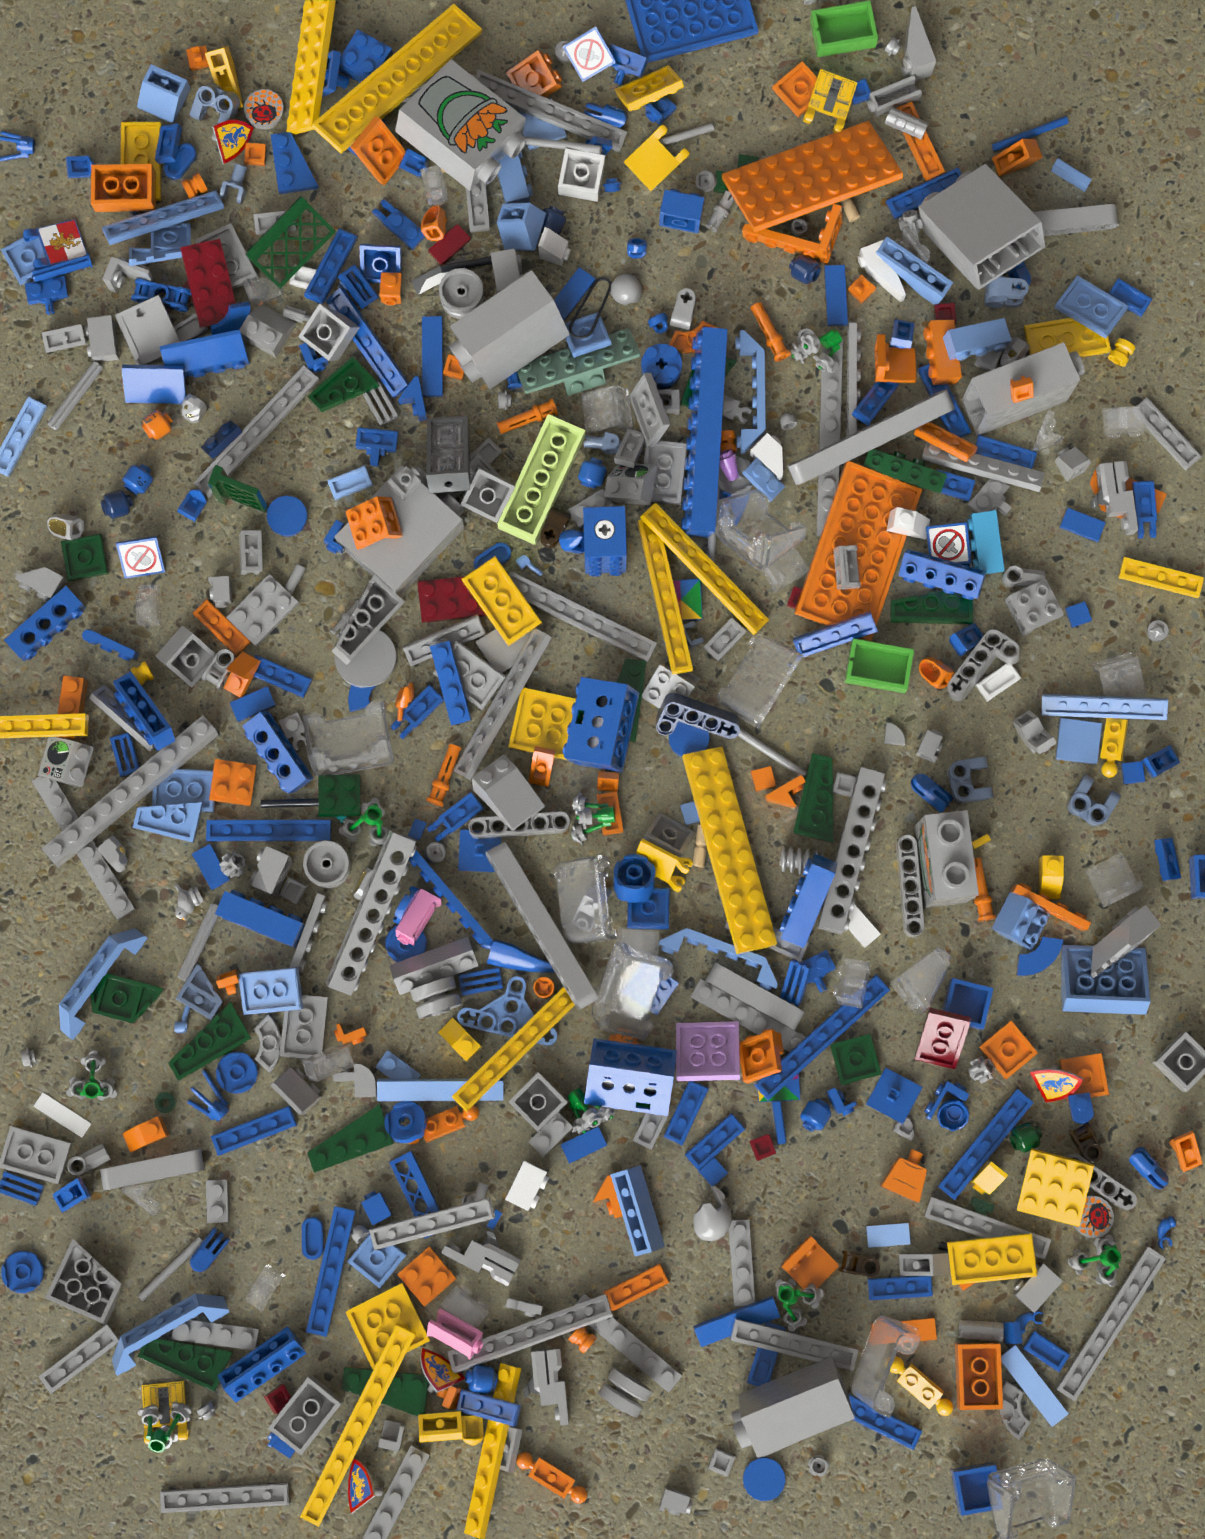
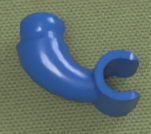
M1172 1216L1165 1217L1159 1223L1157 1233L1159 1238L1158 1246L1161 1249H1164L1162 1242L1165 1239L1168 1241V1245L1172 1246V1240L1166 1237V1232L1176 1226V1221Z
M1041 1311L1029 1312L1017 1317L1015 1321L1020 1322L1021 1334L1025 1333V1326L1029 1321L1032 1320L1036 1324L1043 1323V1321L1035 1320L1036 1314H1043Z

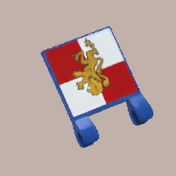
M75 219L23 231L25 242L39 238L46 257L34 260V270L87 255Z

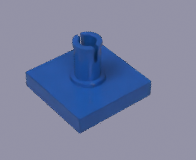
M333 50L328 53L322 98L336 91V86L345 89L349 84L348 76L338 74L341 52Z

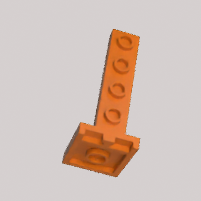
M833 204L832 210L827 211L825 218L827 225L825 229H821L819 235L820 244L768 229L754 233L749 224L743 226V238L752 243H757V241L765 243L770 248H783L784 251L791 254L797 252L813 259L818 258L820 263L828 265L843 221L842 207Z

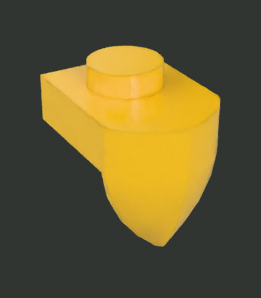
M461 1415L462 1439L465 1443L475 1446L484 1438L483 1418L474 1415Z

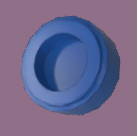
M632 238L627 241L628 256L638 259L646 255L647 242L644 239Z
M664 312L647 321L649 327L653 328L658 334L664 333L668 328V317ZM662 323L663 327L659 329L657 325Z

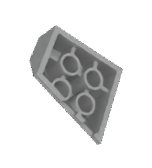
M1146 905L1140 909L1135 907L1128 912L1119 923L1111 928L1113 931L1093 947L1091 976L1093 978L1138 947L1161 926L1160 922Z
M72 1239L45 1298L107 1325L115 1308L122 1284Z

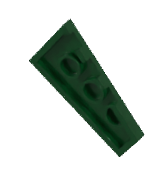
M380 1104L307 1153L314 1173L394 1144L392 1137L385 1129V1117Z

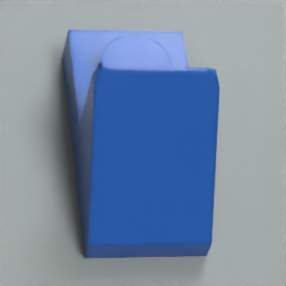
M895 319L889 348L911 349L914 323Z
M415 376L398 401L399 405L414 403L412 404L414 416L418 415L419 421L427 420L422 390L419 377Z
M973 623L950 636L949 642L957 654L963 656L975 648L984 635L978 626Z
M1171 745L1142 760L1152 779L1181 763Z
M81 1177L52 1194L62 1213L92 1197Z

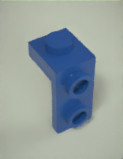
M948 1081L944 1084L940 1083L934 1093L937 1097L934 1102L930 1101L924 1110L927 1113L925 1118L927 1120L932 1118L946 1092L965 1102L969 1096L965 1092L967 1088L957 1082L954 1085Z

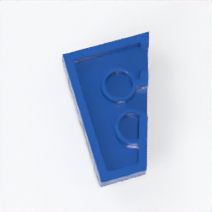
M291 132L271 134L279 194L319 189Z

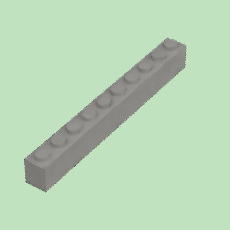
M202 715L175 738V742L161 749L41 849L58 868L173 774L175 770L179 769L218 736L216 729Z

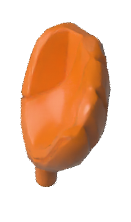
M410 682L406 687H402L397 694L395 706L398 708L397 721H403V708H407L414 698L415 689L413 682Z

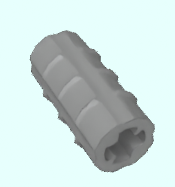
M891 107L885 124L893 127V129H898L902 133L905 132L921 140L929 124L920 118Z
M972 1320L959 1321V1338L1001 1342L1003 1340V1323Z

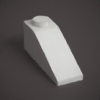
M883 240L861 248L858 256L861 268L864 267L866 273L899 302L904 301L906 294L898 274L876 254Z

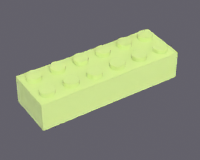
M547 415L515 484V488L497 523L498 529L536 545L548 513L554 506L584 441V429L552 415Z

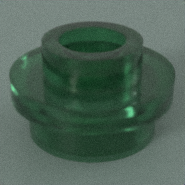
M160 1093L155 1099V1107L161 1113H169L176 1106V1099L171 1093ZM164 1099L169 1100V1105L167 1107H164L162 1105V1101Z

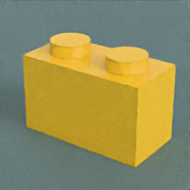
M461 1411L418 1415L420 1442L462 1439Z

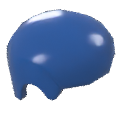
M950 1099L944 1101L939 1106L937 1119L942 1128L956 1131L968 1123L970 1112L967 1105L962 1101Z

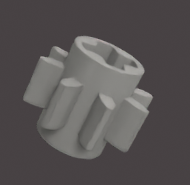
M915 210L905 211L902 217L899 218L900 231L905 230L906 235L918 234L920 228H923L922 219Z
M233 851L231 854L226 853L221 857L223 861L219 865L223 874L233 878L234 876L239 877L244 873L243 868L246 867L242 855Z
M980 1056L970 1061L972 1066L968 1070L973 1080H979L982 1084L993 1078L992 1073L995 1072V1067L990 1059L984 1060V1057Z

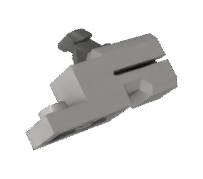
M1127 461L1114 462V464L1112 462L1099 464L1096 467L1099 489L1098 493L1090 501L1091 508L1094 509L1098 504L1105 505L1107 517L1123 516L1121 518L1122 530H1125V535H1134L1138 531L1133 490L1126 491L1125 482L1129 478Z
M491 1230L486 1231L488 1238L482 1244L472 1240L465 1254L461 1253L462 1248L452 1243L450 1246L445 1245L442 1250V1254L478 1273L481 1268L490 1271L492 1279L506 1286L509 1285L514 1272L522 1260L503 1250L498 1244L496 1233Z
M561 1348L532 1350L533 1375L532 1379L523 1389L524 1397H527L532 1392L540 1394L541 1406L558 1404V1407L554 1408L555 1420H560V1426L569 1425L565 1380H559L558 1371L562 1367Z

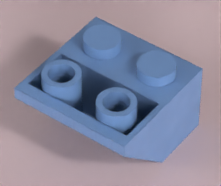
M151 64L142 81L137 108L174 124L191 90L188 81Z
M531 203L502 204L497 225L504 249L535 251L546 213Z
M1010 892L992 929L1001 936L1032 951L1050 914L1029 898Z

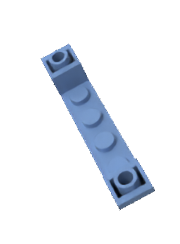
M740 330L739 337H735V349H739V356H752V369H756V376H752V388H756V396H752V408H756V416L752 417V426L756 429H741L740 435H737L736 445L737 448H740V454H745L765 434L766 429L765 350L744 330Z
M134 928L108 936L59 1003L60 1030L70 1039L74 1040L85 1025V1022L76 1013L82 1008L84 1002L95 990L103 976L106 975L108 969L119 957L122 950L126 948L136 955L144 945L147 937Z
M688 928L659 942L658 946L662 947L661 951L673 955L674 952L678 953L683 938H687L686 942L695 946H698L699 943L707 946L706 950L716 954H718V951L726 953L725 957L735 961L738 958L746 961V965L757 968L759 965L761 969L756 980L757 983H760L759 987L771 991V988H777L778 983L766 957L753 952L736 954L734 945Z
M195 1293L121 1335L112 1358L116 1375L118 1376L136 1366L133 1351L158 1339L161 1335L177 1328L198 1314L204 1312L209 1321L213 1322L229 1313L224 1296Z

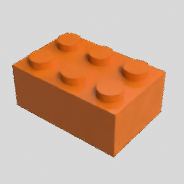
M91 165V205L95 212L156 210V171L153 165Z
M998 1342L955 1343L957 1408L959 1410L1003 1409L1001 1344Z

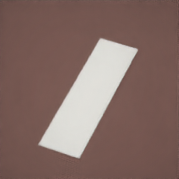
M45 1093L41 1094L33 1106L80 1137L84 1136L91 1125L90 1122Z

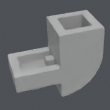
M1030 710L1012 721L1019 736L1033 754L1035 752L1038 754L1046 752L1056 744L1054 737L1044 730L1039 718Z
M354 1064V1072H351V1068H340L338 1073H333L334 1082L354 1081L356 1098L377 1097V1080L374 1073L368 1067Z

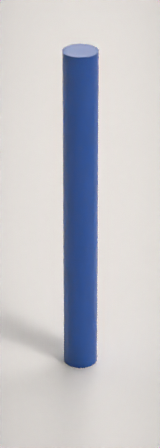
M1064 116L991 145L992 149L995 152L1009 147L1021 139H1029L1068 124V119Z

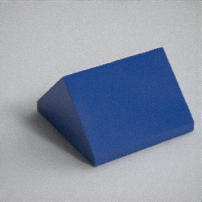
M360 244V272L368 283H381V272L401 273L403 257L401 246Z

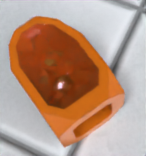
M436 205L429 208L424 214L421 232L428 240L438 241L442 240L445 236L447 221L445 210Z
M932 657L923 658L919 663L921 676L937 689L947 687L955 674L952 668Z

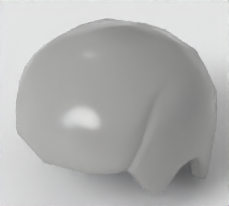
M630 274L617 276L611 284L612 297L622 305L637 303L643 294L641 283Z

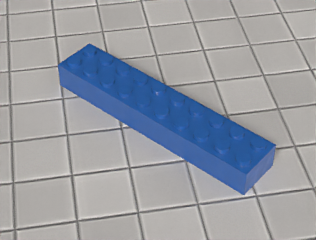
M703 327L692 340V349H695V357L691 359V369H694V376L690 378L689 388L692 389V397L689 398L688 409H691V417H688L687 429L690 430V437L686 439V449L689 450V455L685 459V470L688 471L687 478H684L683 489L686 490V498H683L682 510H685V518L681 520V529L690 537L708 538L715 533L728 329Z

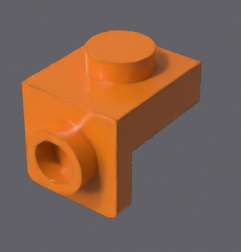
M381 272V303L390 306L401 304V273Z
M339 1023L336 1024L337 1029L334 1030L337 1041H342L344 1045L351 1042L353 1045L364 1042V1037L368 1036L364 1027L345 1034L342 1024Z

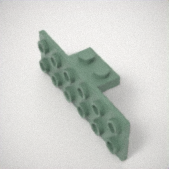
M630 329L609 334L612 345L574 358L570 348L532 360L517 371L525 394L564 382L566 393L570 396L606 384L604 368L641 356Z

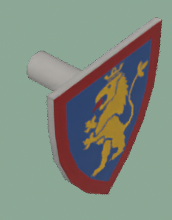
M353 1458L348 1479V1499L351 1514L373 1497L382 1496L383 1488L374 1487L368 1469L356 1458Z

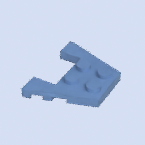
M130 211L129 218L140 214L137 211ZM180 222L152 231L151 248L129 247V266L182 258L180 247L191 245V224Z

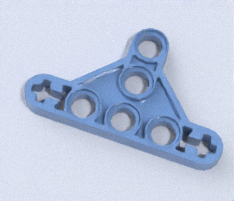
M518 976L512 977L508 982L504 995L480 1010L472 1008L461 1009L457 1015L458 1022L465 1027L513 1037L534 1016L524 999L526 992L525 980ZM515 980H520L523 983V988L519 992L511 989V984ZM511 1000L518 1003V1009L515 1012H509L506 1008V1004ZM469 1011L470 1016L476 1017V1013H480L478 1026L473 1025L475 1023L473 1020H468L467 1023H464L461 1015ZM484 1016H490L493 1019L491 1027L485 1028L482 1026L481 1020ZM504 1021H511L513 1023V1030L506 1033L502 1030L501 1025ZM554 1028L550 1030L551 1035H554L553 1039L545 1042V1038L542 1037L537 1044L553 1045L557 1040V1033Z

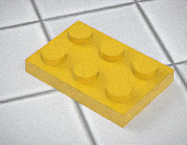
M667 65L642 78L616 88L615 92L625 107L632 111L640 109L649 102H656L667 94L676 93L684 85L682 79Z

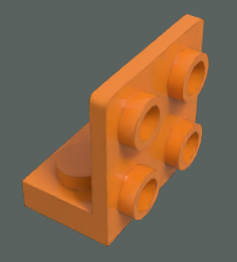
M877 334L874 349L875 382L915 383V349L889 348V343H885V334Z
M376 496L346 511L357 549H363L384 538L397 539L403 536L391 497Z
M809 1235L780 1266L805 1290L809 1284H815L816 1288H818L839 1267V1264Z

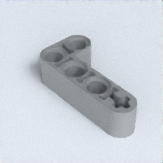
M989 630L949 681L947 689L950 698L954 701L964 700L996 657L1007 664L1017 663L1021 656L1019 645L1000 631ZM993 638L999 640V642L995 645L989 643V641ZM1010 649L1016 651V653L1012 656L1006 655L1005 653ZM981 654L987 656L983 661L977 660V657ZM969 670L975 672L971 677H967L964 674Z
M1068 1154L1065 1156L1067 1158L1074 1157L1076 1160L1090 1163L1077 1154ZM1094 1166L1095 1179L1090 1182L1089 1187L1118 1208L1125 1210L1133 1209L1137 1203L1136 1195ZM1106 1182H1110L1113 1186V1190L1109 1194L1105 1193L1103 1189ZM1116 1195L1128 1196L1129 1204H1125L1124 1200Z

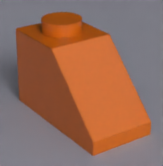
M1021 139L994 156L992 160L998 175L1003 176L1026 168L1043 158L1036 139Z
M159 1116L122 1133L130 1153L170 1136L163 1118Z

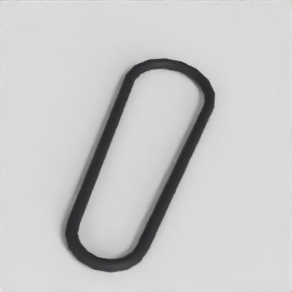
M601 277L592 284L569 324V333L573 337L583 339L593 333L611 291L612 282L610 279ZM607 281L609 288L590 332L583 336L575 335L572 332V325L597 282Z

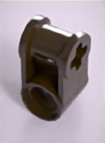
M554 507L550 509L540 534L541 544L545 548H554L558 544L561 532L565 531L570 521V514ZM550 534H552V535H553V538H550L549 540H547V539H546V536H549Z
M1089 1122L1075 1130H1068L1070 1138L1077 1147L1081 1157L1090 1163L1098 1162L1102 1158V1148ZM1092 1147L1096 1150L1097 1156L1095 1159L1087 1156L1088 1148Z
M842 1250L843 1260L838 1271L866 1277H875L879 1273L880 1264L876 1259ZM869 1261L874 1262L876 1265V1270L873 1273H867L864 1269L865 1264Z

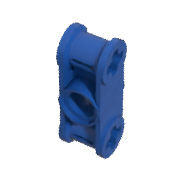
M140 278L135 279L136 287L134 295H131V300L134 302L142 303L161 292H165L166 296L161 299L165 308L179 312H188L187 303L189 296H191L189 289L150 282Z

